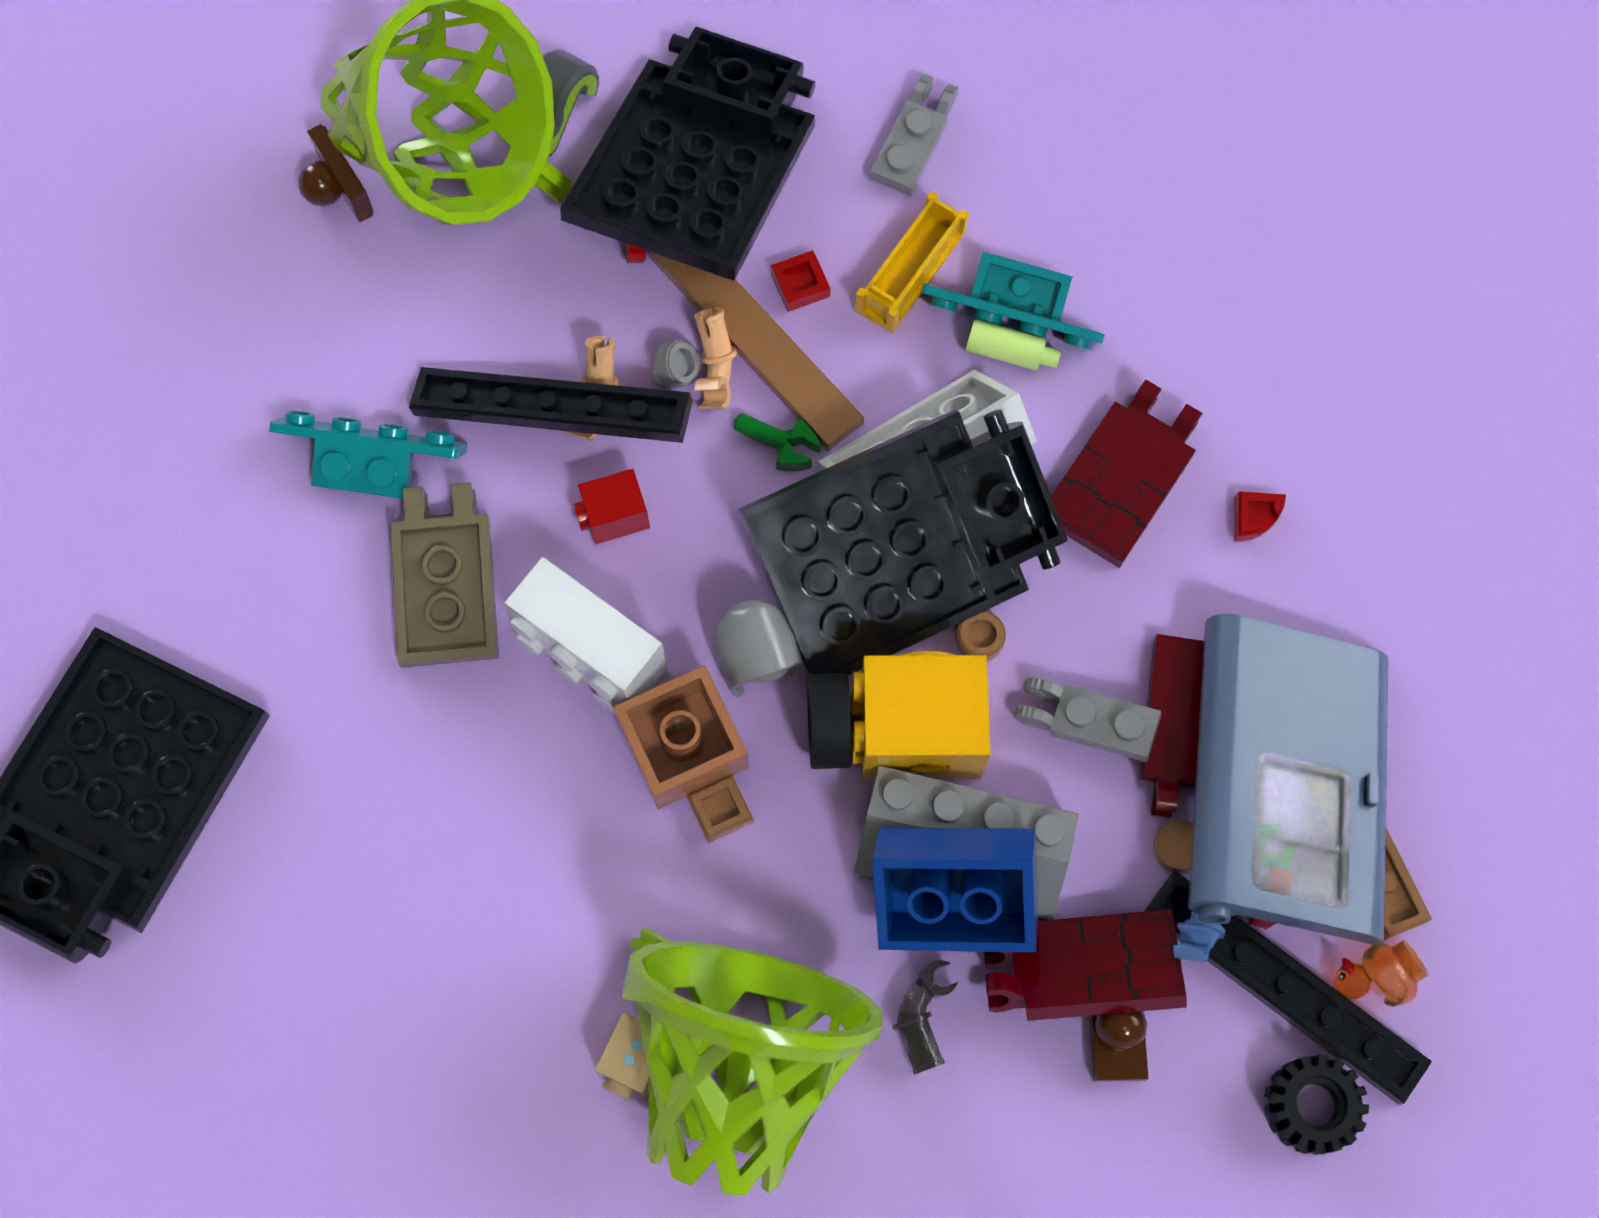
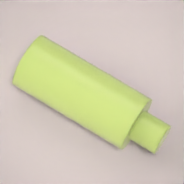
M974 319L966 346V352L1038 371L1039 364L1056 369L1061 355V350L1045 346L1046 338L979 319Z

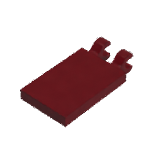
M1156 634L1153 640L1147 707L1160 710L1161 719L1148 762L1141 761L1140 780L1154 782L1151 816L1172 818V812H1176L1178 807V785L1195 788L1203 640Z

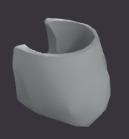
M745 600L733 605L723 615L716 629L714 651L720 671L726 679L728 689L731 690L734 696L740 697L743 695L745 689L742 684L774 681L784 677L785 673L792 677L800 674L803 662L796 638L786 616L775 605L758 600Z

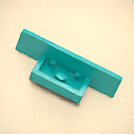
M987 252L982 253L970 296L924 284L922 289L923 294L931 296L929 303L931 306L956 312L958 303L976 308L974 318L999 325L1003 316L1020 320L1018 330L1045 337L1047 329L1066 333L1063 343L1088 350L1091 349L1093 341L1103 343L1105 336L1102 333L1060 322L1073 276Z
M286 411L285 417L273 420L269 425V432L315 439L311 486L403 499V488H411L414 453L455 459L467 453V443L454 441L455 434L426 431L425 437L408 434V427L394 424H380L379 430L361 428L360 420L343 417L332 418V423L314 421L315 414L304 411Z

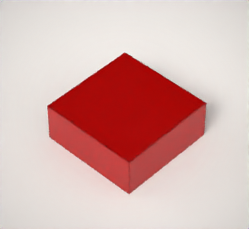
M814 250L771 265L772 278L787 312L830 297L831 288Z

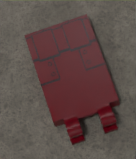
M1147 379L1140 386L1128 408L1117 402L1113 403L1051 495L1066 536L1118 568L1122 566L1193 458L1196 450L1185 444V442L1194 431L1198 420L1203 414L1186 403L1172 427L1148 414L1158 399L1157 396L1162 388Z
M1172 909L1038 921L1036 952H984L985 968L987 969L1014 966V976L1005 972H991L985 975L989 1011L1005 1012L1011 1009L1026 1008L1027 1021L1187 1008V995L1181 960L1174 957L1173 945H1178Z

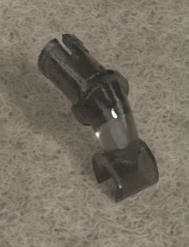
M933 961L921 969L918 978L909 986L903 996L897 1022L895 1025H892L893 1030L899 1029L914 1074L945 1063L928 1021L932 1014L930 1011L926 1013V1010L933 998H940L951 993L958 984L956 982L946 987L932 984L934 981V971L949 965L950 962Z

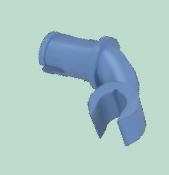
M1192 911L1190 919L1177 925L1180 930L1179 945H1173L1174 957L1176 959L1205 963L1210 949H1212L1218 939L1224 938L1225 929L1221 924H1211L1199 920L1198 913Z

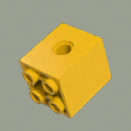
M916 651L900 656H864L862 672H853V686H851L852 716H861V721H854L852 764H862V779H876L879 765L934 779H981L991 755L987 655H955L943 651Z

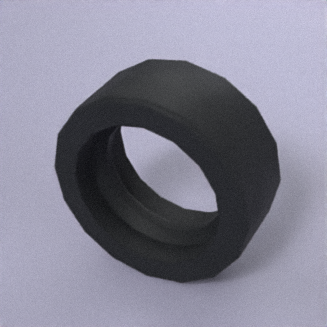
M846 673L809 674L807 676V710L811 769L850 768L852 762V731L848 675Z

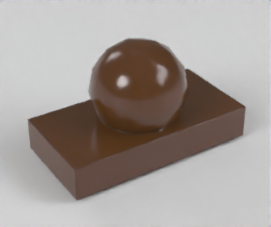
M320 124L308 130L307 133L320 160L309 163L301 170L298 179L301 195L312 205L322 207L335 203L342 195L359 223L372 217L374 210L366 190L344 155L332 144L327 135V128Z
M1144 1011L1089 1016L1093 1081L1148 1080L1145 1037L1147 1020Z

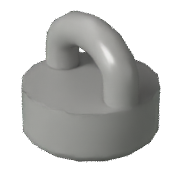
M672 340L661 344L655 354L652 380L657 385H666L670 388L684 387L694 383L698 377L700 365L698 354L692 344L686 340Z

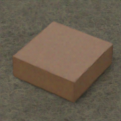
M733 775L687 795L690 806L708 843L754 823V819Z

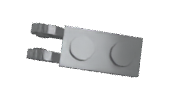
M924 73L914 88L911 100H907L870 172V180L910 196L913 194L947 126L948 115L959 90V87L949 83L941 94L936 111L926 108L923 104L931 92L933 77Z
M1026 678L1023 686L1024 691L1034 697L1056 702L1058 706L1054 716L1045 710L1032 706L1017 705L1014 714L1016 720L1023 724L1050 731L1051 736L1148 762L1161 719L1160 710L1069 685H1064L1063 688L1045 679Z

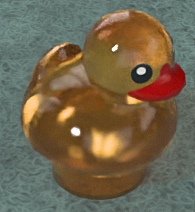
M1402 940L1393 947L1387 944L1370 945L1364 951L1362 964L1353 963L1349 959L1342 958V966L1335 975V987L1346 998L1359 999L1369 992L1371 982L1373 981L1377 988L1385 995L1384 1003L1390 1007H1398L1412 1002L1418 991V982L1429 976V973L1415 950L1406 940Z

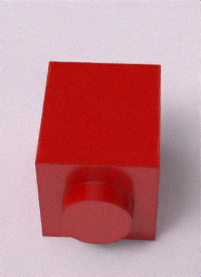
M633 468L578 484L582 501L574 503L573 506L581 531L591 529L595 545L650 528L647 509Z

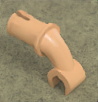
M719 307L714 309V315L712 308L699 311L694 315L704 351L700 358L702 363H705L707 366V378H699L694 387V392L703 391L704 393L703 403L698 407L700 410L726 409L731 400L729 381L733 358L738 352L737 348L730 343L724 310Z
M593 336L586 339V372L581 382L619 386L618 378L614 375L615 341L612 338H608L606 340V347H604L605 336ZM565 432L566 434L590 441L594 440L597 434Z

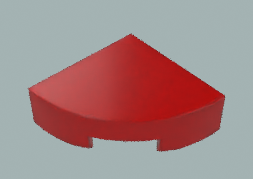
M1238 491L1235 496L1234 541H1248L1266 533L1282 513L1286 494Z

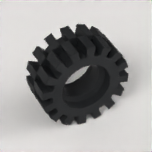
M1308 1055L1283 1065V1068L1275 1072L1270 1078L1273 1083L1271 1086L1266 1087L1264 1094L1265 1097H1269V1104L1264 1105L1265 1115H1271L1273 1122L1268 1125L1272 1132H1279L1282 1136L1280 1141L1286 1146L1292 1145L1296 1147L1297 1152L1303 1154L1314 1153V1155L1332 1153L1343 1150L1342 1147L1354 1143L1357 1140L1355 1135L1358 1132H1363L1367 1124L1362 1121V1117L1369 1114V1104H1363L1362 1096L1367 1095L1364 1085L1357 1086L1354 1080L1359 1076L1353 1069L1346 1071L1342 1068L1345 1064L1337 1058L1328 1060L1327 1055H1315L1313 1057ZM1308 1084H1317L1324 1087L1333 1097L1335 1103L1334 1115L1323 1126L1309 1124L1301 1117L1298 1111V1094Z

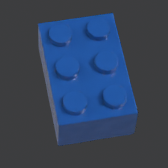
M879 828L872 857L878 950L1036 952L1038 895L1035 828Z

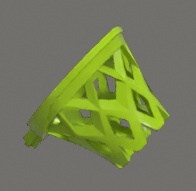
M408 0L380 25L370 44L344 54L333 64L338 73L322 87L321 109L334 122L327 135L336 149L359 162L358 165L377 171L393 195L408 209L442 225L489 222L520 203L534 186L556 203H562L564 197L568 196L572 189L570 185L572 180L547 162L555 128L553 86L538 42L515 13L499 0ZM445 11L465 17L445 20ZM427 13L426 23L397 33L399 29L415 17ZM480 23L488 30L475 53L446 46L445 28ZM419 33L415 44H398L406 37ZM499 43L506 63L492 58ZM439 58L464 62L447 82L422 72L428 61ZM383 59L407 60L400 72L406 84L431 95L412 109L411 122L427 137L401 144L393 151L395 161L388 159L376 117L379 69ZM486 68L510 76L517 94L516 99L497 112L474 92ZM345 89L347 96L341 106L336 98ZM453 104L477 121L452 133H448L433 117ZM494 130L510 146V150L503 165L477 168L469 145ZM441 153L454 172L435 171L416 163L413 158ZM434 178L463 179L470 196L447 197L431 191Z
M643 928L640 938H632L630 948L636 952L632 953L629 957L621 994L623 1000L636 1002L649 1080L646 1152L648 1159L652 1164L662 1163L665 1153H667L671 1177L691 1186L715 1160L723 1194L746 1196L761 1176V1188L768 1193L779 1187L809 1122L823 1101L867 1044L879 1039L883 1023V1010L862 991L814 968L769 954L724 945L699 942H672L651 929ZM688 987L693 1001L674 994L675 988ZM745 992L764 995L767 999L771 1025L736 1017L728 1013ZM782 1000L807 1006L789 1019H786ZM825 1014L831 1017L829 1031L807 1030ZM840 1024H841L846 1030H841V1031H839ZM714 1069L716 1070L720 1087L710 1074ZM757 1081L758 1086L748 1090ZM684 1136L690 1140L703 1141L690 1157L688 1156ZM733 1149L745 1154L753 1153L740 1169H738Z

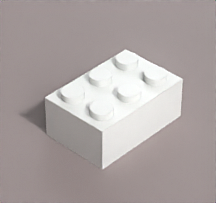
M544 557L538 561L504 602L511 618L509 625L518 633L515 638L517 642L537 657L544 652L557 662L554 665L556 671L571 683L577 685L581 680L595 690L593 697L612 713H615L614 705L655 688L668 672L663 644Z

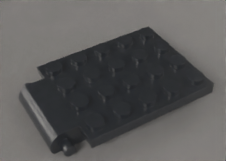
M695 26L689 38L677 34L672 35L668 50L679 54L673 66L651 59L647 61L560 207L561 221L735 281L815 127V115L793 108L791 105L797 94L810 99L813 95L816 81L802 77L804 71L803 62Z
M955 409L738 509L780 609L786 616L796 638L799 652L808 674L846 673L849 676L853 672L862 670L864 656H891L1028 591L1029 588L1019 564L1035 556L1038 557L1044 570L1053 568L1061 563L1055 547L1067 542L1068 539L1023 422L1018 421L1007 424L1003 411L1001 409L995 410L983 416L988 432L970 440L960 412Z
M94 627L0 777V926L72 963L80 962L89 953L98 958H102L111 946V939L101 934L111 918L142 934L270 715L264 709Z

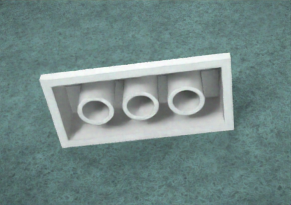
M973 370L821 459L818 463L821 470H824L955 409L960 412L970 440L988 432L983 416L1000 409L1003 411L1007 424L1018 421L1023 422L1031 445L1037 442L1020 394Z

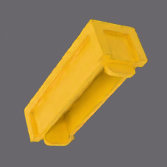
M932 191L926 197L925 208L865 289L860 287L856 292L854 311L892 334L921 296L924 284L929 285L967 232L970 213L963 209L960 212L938 200L939 195Z

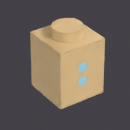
M623 1012L594 1071L606 1078L602 1088L628 1101L631 1100L634 1092L646 1098L649 1092V1080L639 1019Z

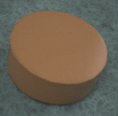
M987 611L960 622L956 633V644L963 655H987V661L998 656L1006 639V630L1003 622L996 615Z
M1186 820L1171 821L1164 825L1155 836L1153 843L1154 855L1159 864L1171 872L1175 870L1178 873L1190 871L1193 823Z

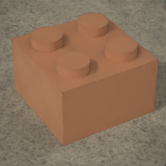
M706 665L613 706L617 722L658 810L687 797L688 794L749 768L748 753Z

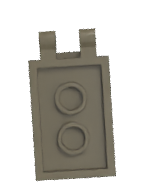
M471 482L451 484L453 514L428 516V495L424 494L423 487L403 488L405 521L390 522L398 664L401 668L499 659L490 518L487 513L476 514L475 490H472Z

